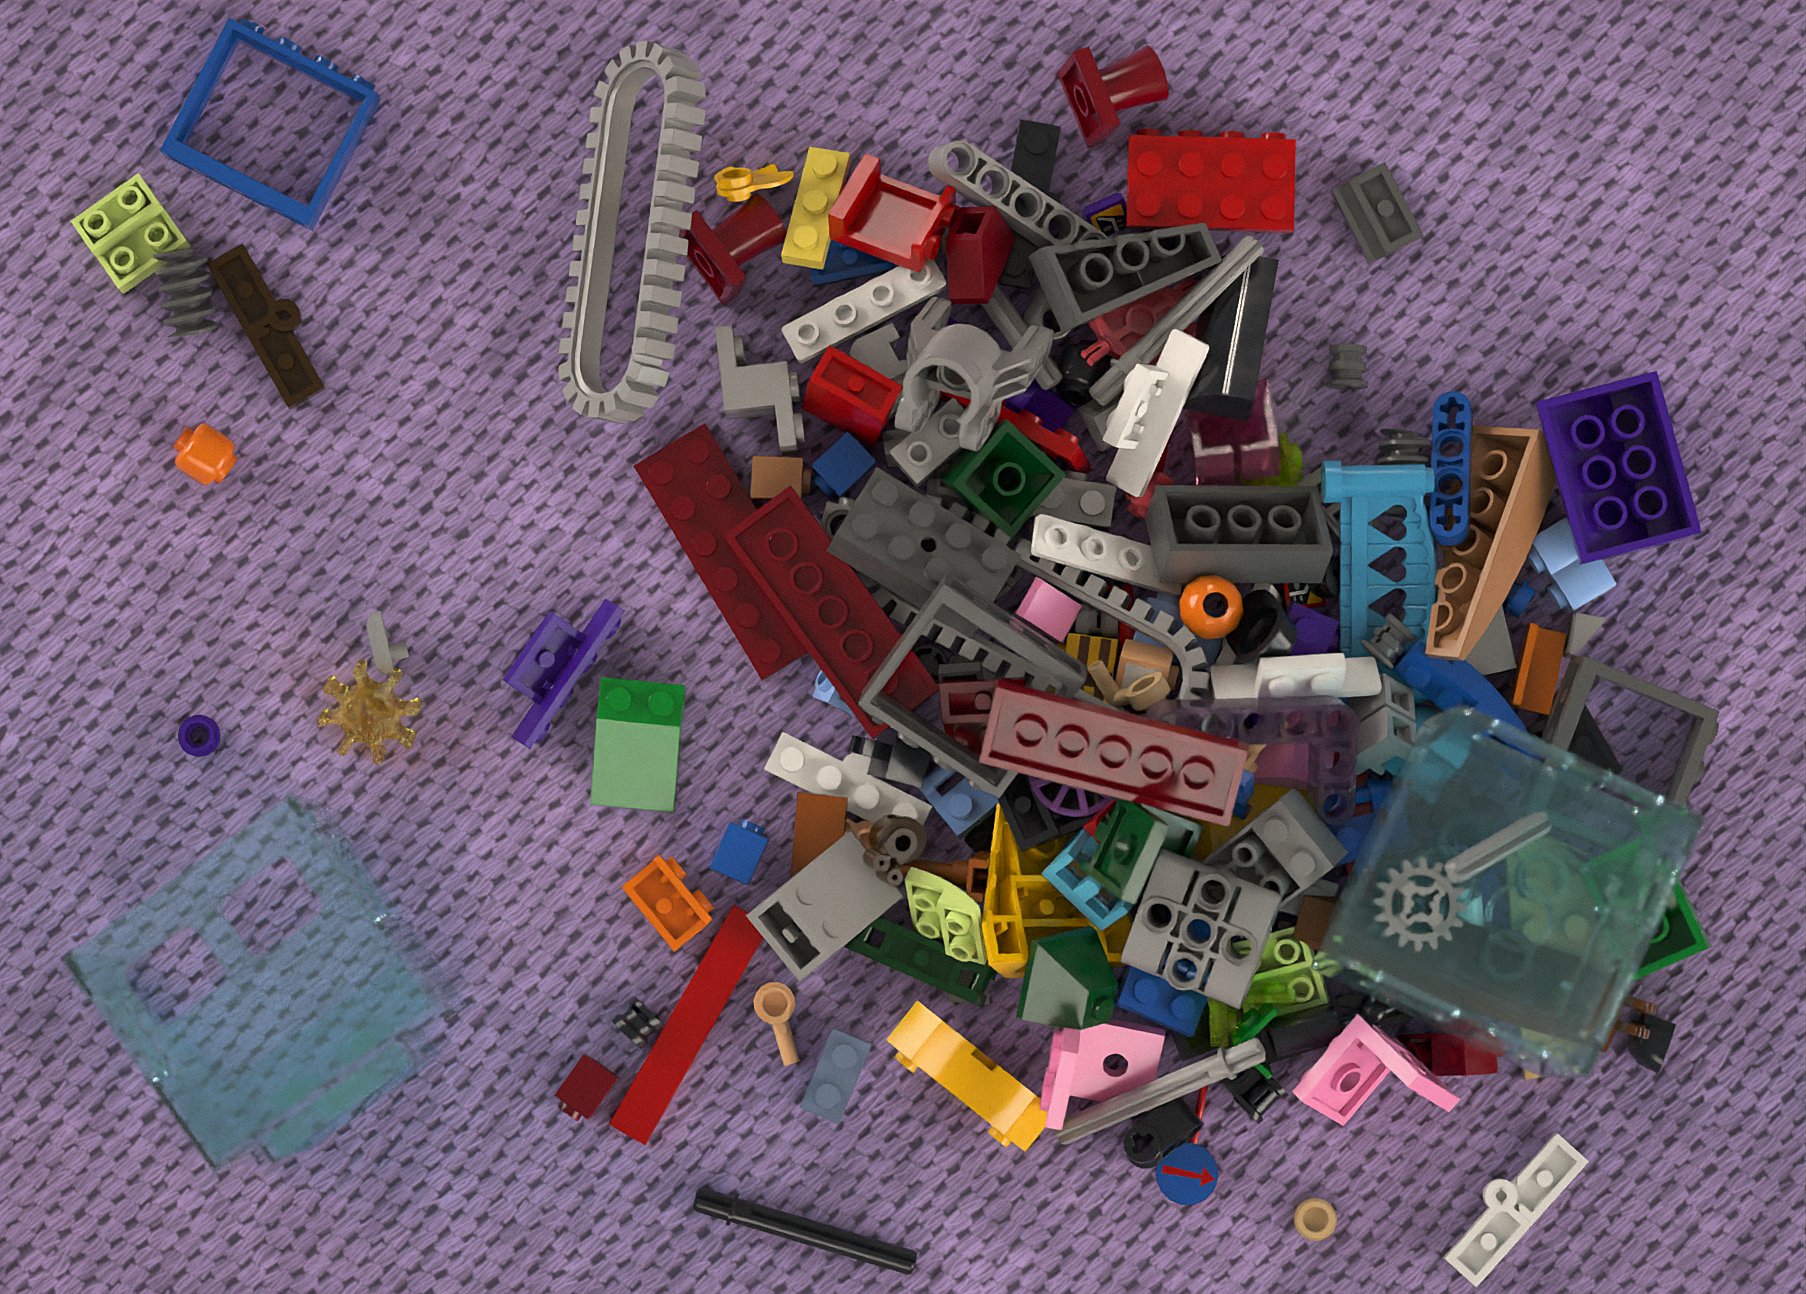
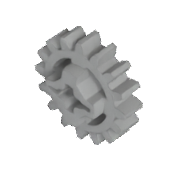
M1419 858L1416 868H1412L1411 863L1408 860L1401 861V873H1398L1393 868L1385 871L1390 879L1389 883H1376L1375 887L1383 892L1382 898L1373 899L1371 904L1381 907L1382 913L1376 915L1373 919L1374 922H1386L1388 926L1384 929L1382 935L1388 937L1395 933L1398 936L1396 939L1397 947L1402 948L1407 941H1411L1412 951L1420 952L1423 941H1426L1430 950L1438 948V937L1446 942L1453 939L1448 930L1450 926L1455 928L1463 926V923L1455 916L1457 912L1467 910V905L1457 903V897L1462 895L1465 889H1453L1452 881L1449 880L1448 874L1445 876L1441 875L1443 863L1436 862L1431 869H1428L1426 858ZM1423 876L1433 880V882L1426 887H1417L1408 878ZM1395 891L1399 897V911L1393 915L1391 902ZM1432 893L1424 905L1427 911L1426 914L1419 912L1406 917L1415 904L1411 898L1412 896L1419 898ZM1444 895L1447 901L1445 917L1439 912L1440 898ZM1412 923H1422L1431 932L1415 934L1405 930V928Z

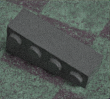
M1206 223L1159 229L1140 234H1125L1094 241L1093 239L1079 241L1074 244L1061 246H1046L1028 256L1062 333L1203 272L1222 261Z

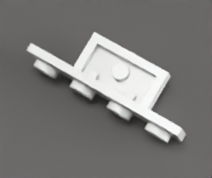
M928 259L920 273L898 266L784 325L782 332L797 361L804 363L825 352L829 345L835 347L945 290L947 283L934 259Z
M1173 329L1157 365L1137 363L1135 368L1127 375L1123 385L1124 393L1117 408L1110 413L1107 419V431L1103 437V441L1119 448L1106 476V480L1109 483L1135 497H1142L1209 351L1208 344L1181 330Z
M1045 514L1035 517L1031 553L1034 556L1173 597L1181 594L1182 583H1159L1151 546Z
M1344 653L1260 658L1258 666L1255 664L1212 666L1209 671L1213 698L1217 705L1379 695L1382 689L1374 657L1345 658Z

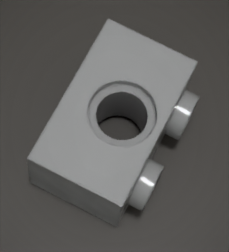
M954 397L928 419L920 432L911 433L889 452L892 460L916 488L963 449L959 446L961 423L958 422V419L965 410Z

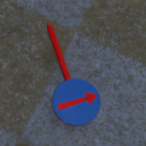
M1208 1085L1200 1088L1195 1113L1201 1120ZM1199 1132L1189 1140V1143L1176 1148L1156 1167V1181L1161 1192L1169 1200L1180 1205H1194L1206 1200L1213 1193L1218 1182V1166L1214 1156L1205 1147L1197 1144Z

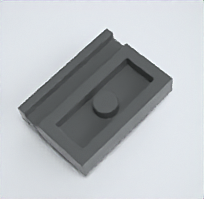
M1385 162L1330 191L1368 265L1424 236Z

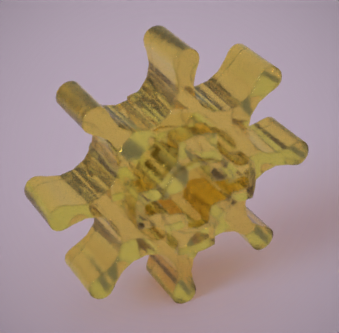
M359 660L353 670L357 685L345 686L334 676L329 677L323 691L335 697L340 704V708L335 710L323 709L317 719V724L320 727L337 724L345 730L347 737L342 740L337 750L339 755L345 756L353 743L363 742L371 747L373 762L379 765L387 754L383 744L384 739H396L405 748L412 746L417 734L415 731L406 728L402 724L400 717L404 715H418L423 701L421 698L404 701L395 695L394 687L398 685L403 675L402 670L394 669L388 681L379 683L369 677L367 662Z

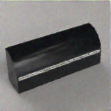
M1259 256L1199 315L1195 338L1208 344L1209 351L1182 409L1248 422L1255 398L1279 260ZM1216 265L1210 267V268L1208 269V271H1207V274H1208Z

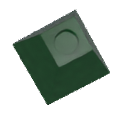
M1003 419L995 425L993 431L977 452L963 448L939 475L938 479L969 507L1008 537L1013 538L1064 478L1066 473L1007 419Z
M1089 925L1031 941L1016 1013L1017 1018L1024 1021L1077 1030L1110 1022L1118 984L1095 928Z

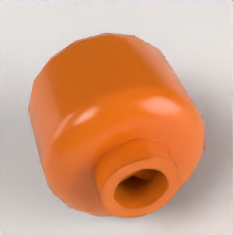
M207 423L199 425L194 431L186 427L173 445L179 451L175 459L176 467L203 486L209 485L213 481L220 484L238 459L233 454L235 450L234 442Z

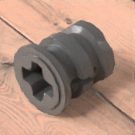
M1359 344L1330 345L1329 353L1333 354V361L1329 363V372L1333 373V379L1326 382V386L1338 390L1368 388V382L1362 380V373L1366 372V362H1362V355L1367 353V347Z
M1388 614L1384 618L1386 623L1383 627L1377 626L1372 632L1374 637L1370 641L1362 640L1360 644L1379 663L1392 670L1394 668L1392 659L1396 655L1401 657L1406 651L1404 648L1406 643L1414 642L1417 637L1397 618Z

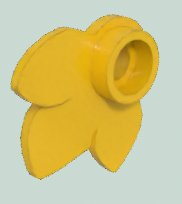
M770 164L752 172L749 168L726 167L714 176V180L717 183L716 190L718 195L726 197L728 201L737 202L750 198L751 192L755 190L783 185L790 181L794 175L793 171L778 172L776 165Z

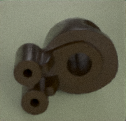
M889 814L880 817L870 829L869 845L871 848L864 852L863 862L876 870V876L879 880L891 886L899 885L903 880V874L900 871L901 866L912 863L925 848L927 833L924 827L918 821L908 816L901 817Z

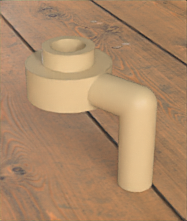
M1098 660L1088 667L1089 673L1107 703L1115 708L1131 704L1134 710L1144 709L1145 712H1152L1160 708L1167 701L1166 696L1170 691V686L1161 672L1149 673L1133 682L1128 688L1119 690L1102 660Z

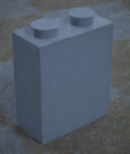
M834 1027L800 1108L839 1124L873 1043Z

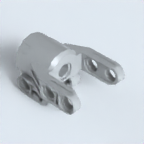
M933 295L911 323L906 353L909 369L903 380V396L897 409L895 427L912 433L920 432L935 411L941 391L971 399V403L958 419V422L961 423L959 446L977 452L997 423L1002 400L1025 392L1044 366L1052 347L1054 331L1042 326L1031 325L1012 352L1004 351L999 348L997 342L987 332L973 325L957 323L946 327L951 311V301Z

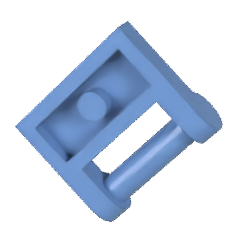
M938 765L925 775L922 788H917L961 840L996 811V805L999 801L997 797L991 793H986L980 788L976 791L968 783L967 777L941 797L936 788L956 773L957 770L948 771Z

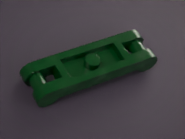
M881 917L874 920L844 946L849 950L982 1008L988 997L984 993L990 979L995 980L998 973L987 963L983 965L972 961L964 962L946 955L943 944ZM875 929L886 933L880 949L869 944ZM963 967L975 972L969 987L957 983Z

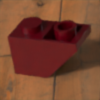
M995 206L960 207L946 237L949 299L952 304H988L1016 240Z
M1496 1031L1398 1035V1040L1435 1076H1468L1498 1073Z

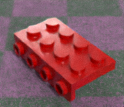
M1140 129L1136 131V135L1128 136L1126 229H1166L1206 223L1209 231L1293 233L1296 139H1286V134L1280 132L1262 133L1261 138H1244V133L1239 131L1220 132L1219 137H1203V132L1198 130H1182L1178 132V136H1161V131L1156 129Z

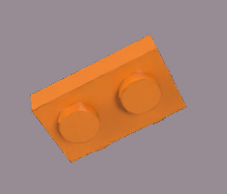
M658 855L650 864L626 882L622 889L671 949L676 952L714 920L709 914L714 907L699 888L691 893L682 882L688 875L672 856L665 861L661 855Z

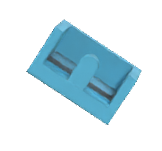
M1082 828L1067 840L1055 859L1041 874L1102 931L1128 913L1133 904L1118 898L1079 867L1082 860L1091 862L1099 845Z

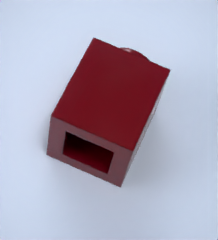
M585 1053L554 1095L561 1100L558 1108L576 1121H579L581 1116L589 1120L620 1077Z

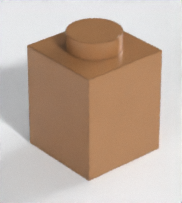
M753 456L752 501L769 502L790 485L801 499L802 494H810L811 469H804L803 458Z

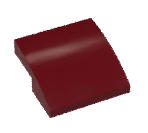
M1024 677L940 681L941 715L945 733L980 756L998 681L1025 687Z

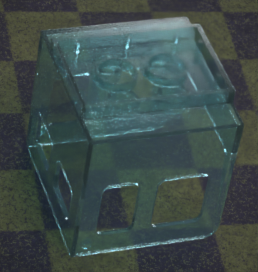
M1462 705L1455 706L1422 722L1402 768H1399L1395 774L1328 921L1330 926L1310 969L1538 1076L1588 1079L1706 817L1689 810L1680 803L1669 801L1484 713ZM1485 731L1494 734L1561 767L1554 768L1480 733ZM1599 784L1648 807L1644 809L1636 807L1591 785ZM1534 811H1544L1548 814V820L1552 824V828L1548 833L1463 882L1451 883L1453 889H1465V892L1457 897V903L1467 905V910L1457 912L1455 916L1463 923V926L1461 928L1450 926L1448 929L1453 937L1451 941L1446 942L1438 937V948L1430 950L1426 941H1423L1420 952H1413L1411 941H1407L1402 948L1396 946L1398 936L1395 933L1388 937L1382 935L1388 925L1385 921L1374 922L1373 918L1382 913V909L1372 905L1371 901L1383 896V892L1375 887L1376 883L1390 882L1385 872L1386 870L1393 868L1398 873H1401V861L1408 860L1412 868H1416L1418 859L1426 858L1428 869H1431L1436 862L1443 863L1441 875L1445 876L1448 873L1445 871L1444 866L1450 859ZM1669 858L1668 863L1664 869V872L1660 878V881L1651 898V901L1646 909V912L1638 928L1635 930V927L1647 903L1651 891L1656 883L1660 871L1666 860ZM1423 876L1408 878L1417 887H1426L1433 882V880ZM1395 891L1391 902L1393 915L1399 911V897ZM1432 893L1419 898L1412 896L1411 898L1415 904L1406 917L1419 912L1426 914L1427 911L1424 905ZM1445 895L1440 898L1439 912L1443 917H1445L1447 910ZM1412 923L1405 928V930L1415 934L1431 932L1422 923ZM1621 964V967H1620V969H1619V972H1618V974H1617V976H1616V978H1615V980H1614V983H1613V985H1612V987H1611V989H1610V992H1609V994H1608V996H1607V998H1606V1000H1605V1003H1604V1005H1603V1007H1602V1009H1601V1012H1600V1014H1599V1016H1598V1018H1597V1020H1596V1023H1595V1025H1594V1027H1593V1029H1592L1590 1035H1589L1588 1038L1586 1039V1036H1587V1034H1588V1031H1589V1029H1590V1027H1591V1025H1592V1022H1593V1020H1594V1018H1595V1016H1596V1014H1597V1011H1598V1009H1599V1007H1600V1005H1601V1002H1602V1000H1603V998H1604V996H1605V994H1606V991H1607V989H1608V987H1609V985H1610V982H1611V980H1612V978H1613V976H1614V974H1615L1617 968H1618L1619 965Z
M295 794L288 796L62 959L75 977L74 980L78 987L90 998L214 1173L248 1164L264 1152L273 1164L307 1153L441 1056V1053L427 1034L468 1005L328 809L319 801ZM289 858L294 862L322 902L321 913L268 953L256 955L250 951L223 913L222 902L226 896L276 860ZM192 927L199 933L224 968L226 979L222 986L169 1023L130 982L126 976V971L133 963L180 929Z

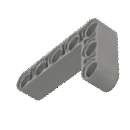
M965 141L941 144L930 152L928 168L937 180L946 186L955 188L958 194L978 207L995 206L1008 227L1040 248L1108 238L1103 232ZM949 151H952L958 158L959 165L956 171L951 170L947 164ZM983 174H987L992 181V190L989 194L981 186ZM1018 196L1026 204V211L1023 216H1020L1015 209V200ZM1051 219H1054L1059 226V234L1056 239L1049 232L1048 225ZM1040 285L1024 314L1023 320L1028 327L1031 325L1044 327L1042 317L1045 312H1048L1053 319V340L1060 339L1066 336L1069 331L1062 333Z

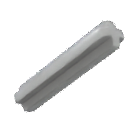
M1534 811L1450 859L1444 866L1449 880L1452 882H1463L1548 833L1552 828V824L1548 820V814L1544 811Z

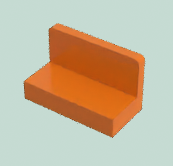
M1530 622L1524 626L1516 662L1517 668L1514 671L1508 704L1511 708L1549 716L1567 634L1538 627L1539 624Z

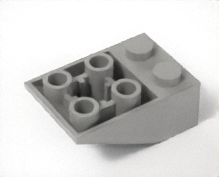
M1293 787L1199 863L1212 868H1226L1237 878L1283 895L1280 909L1335 867L1348 852L1296 787ZM1197 871L1195 882H1197V879L1199 877V871ZM1208 880L1206 888L1209 895L1214 899H1224L1226 895L1224 885L1218 880ZM1240 887L1238 889L1235 901L1229 914L1231 916L1233 914L1239 895L1242 891V888Z
M852 830L746 915L799 981L835 954L904 896L898 886H891L879 880L876 876V870L863 862V854L867 848Z

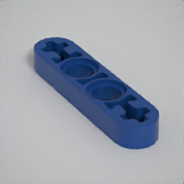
M1455 391L1446 392L1439 396L1433 407L1431 467L1434 469V492L1430 493L1429 521L1433 537L1437 542L1445 546L1460 544L1467 538L1470 530L1473 414L1468 398L1464 394ZM1451 407H1458L1459 412L1456 413L1457 429L1450 428L1447 414L1450 413ZM1448 442H1459L1463 445L1461 454L1453 458H1447L1440 452L1442 447ZM1448 479H1457L1462 483V488L1454 495H1444L1439 489L1441 484ZM1446 508H1453L1456 524H1453L1452 531L1444 530V525L1447 523Z

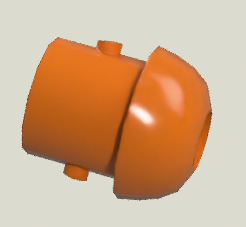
M1217 574L1199 576L1186 585L1179 600L1181 620L1191 633L1206 640L1227 636L1237 628L1244 613L1242 595L1232 581ZM1214 592L1220 596L1225 606V614L1218 618L1208 616L1203 609L1205 597Z

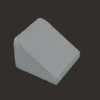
M1581 613L1572 615L1567 623V637L1562 656L1566 659H1571V656H1575L1604 623L1606 618Z

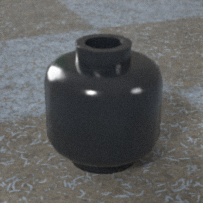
M1081 340L1078 344L1065 346L1060 352L1056 366L1062 373L1063 378L1055 387L1059 390V395L1073 404L1085 405L1093 400L1089 389L1112 367L1110 365L1111 359L1108 355H1105L1092 366L1087 363L1089 356L1086 359L1081 356V351L1094 344V341Z

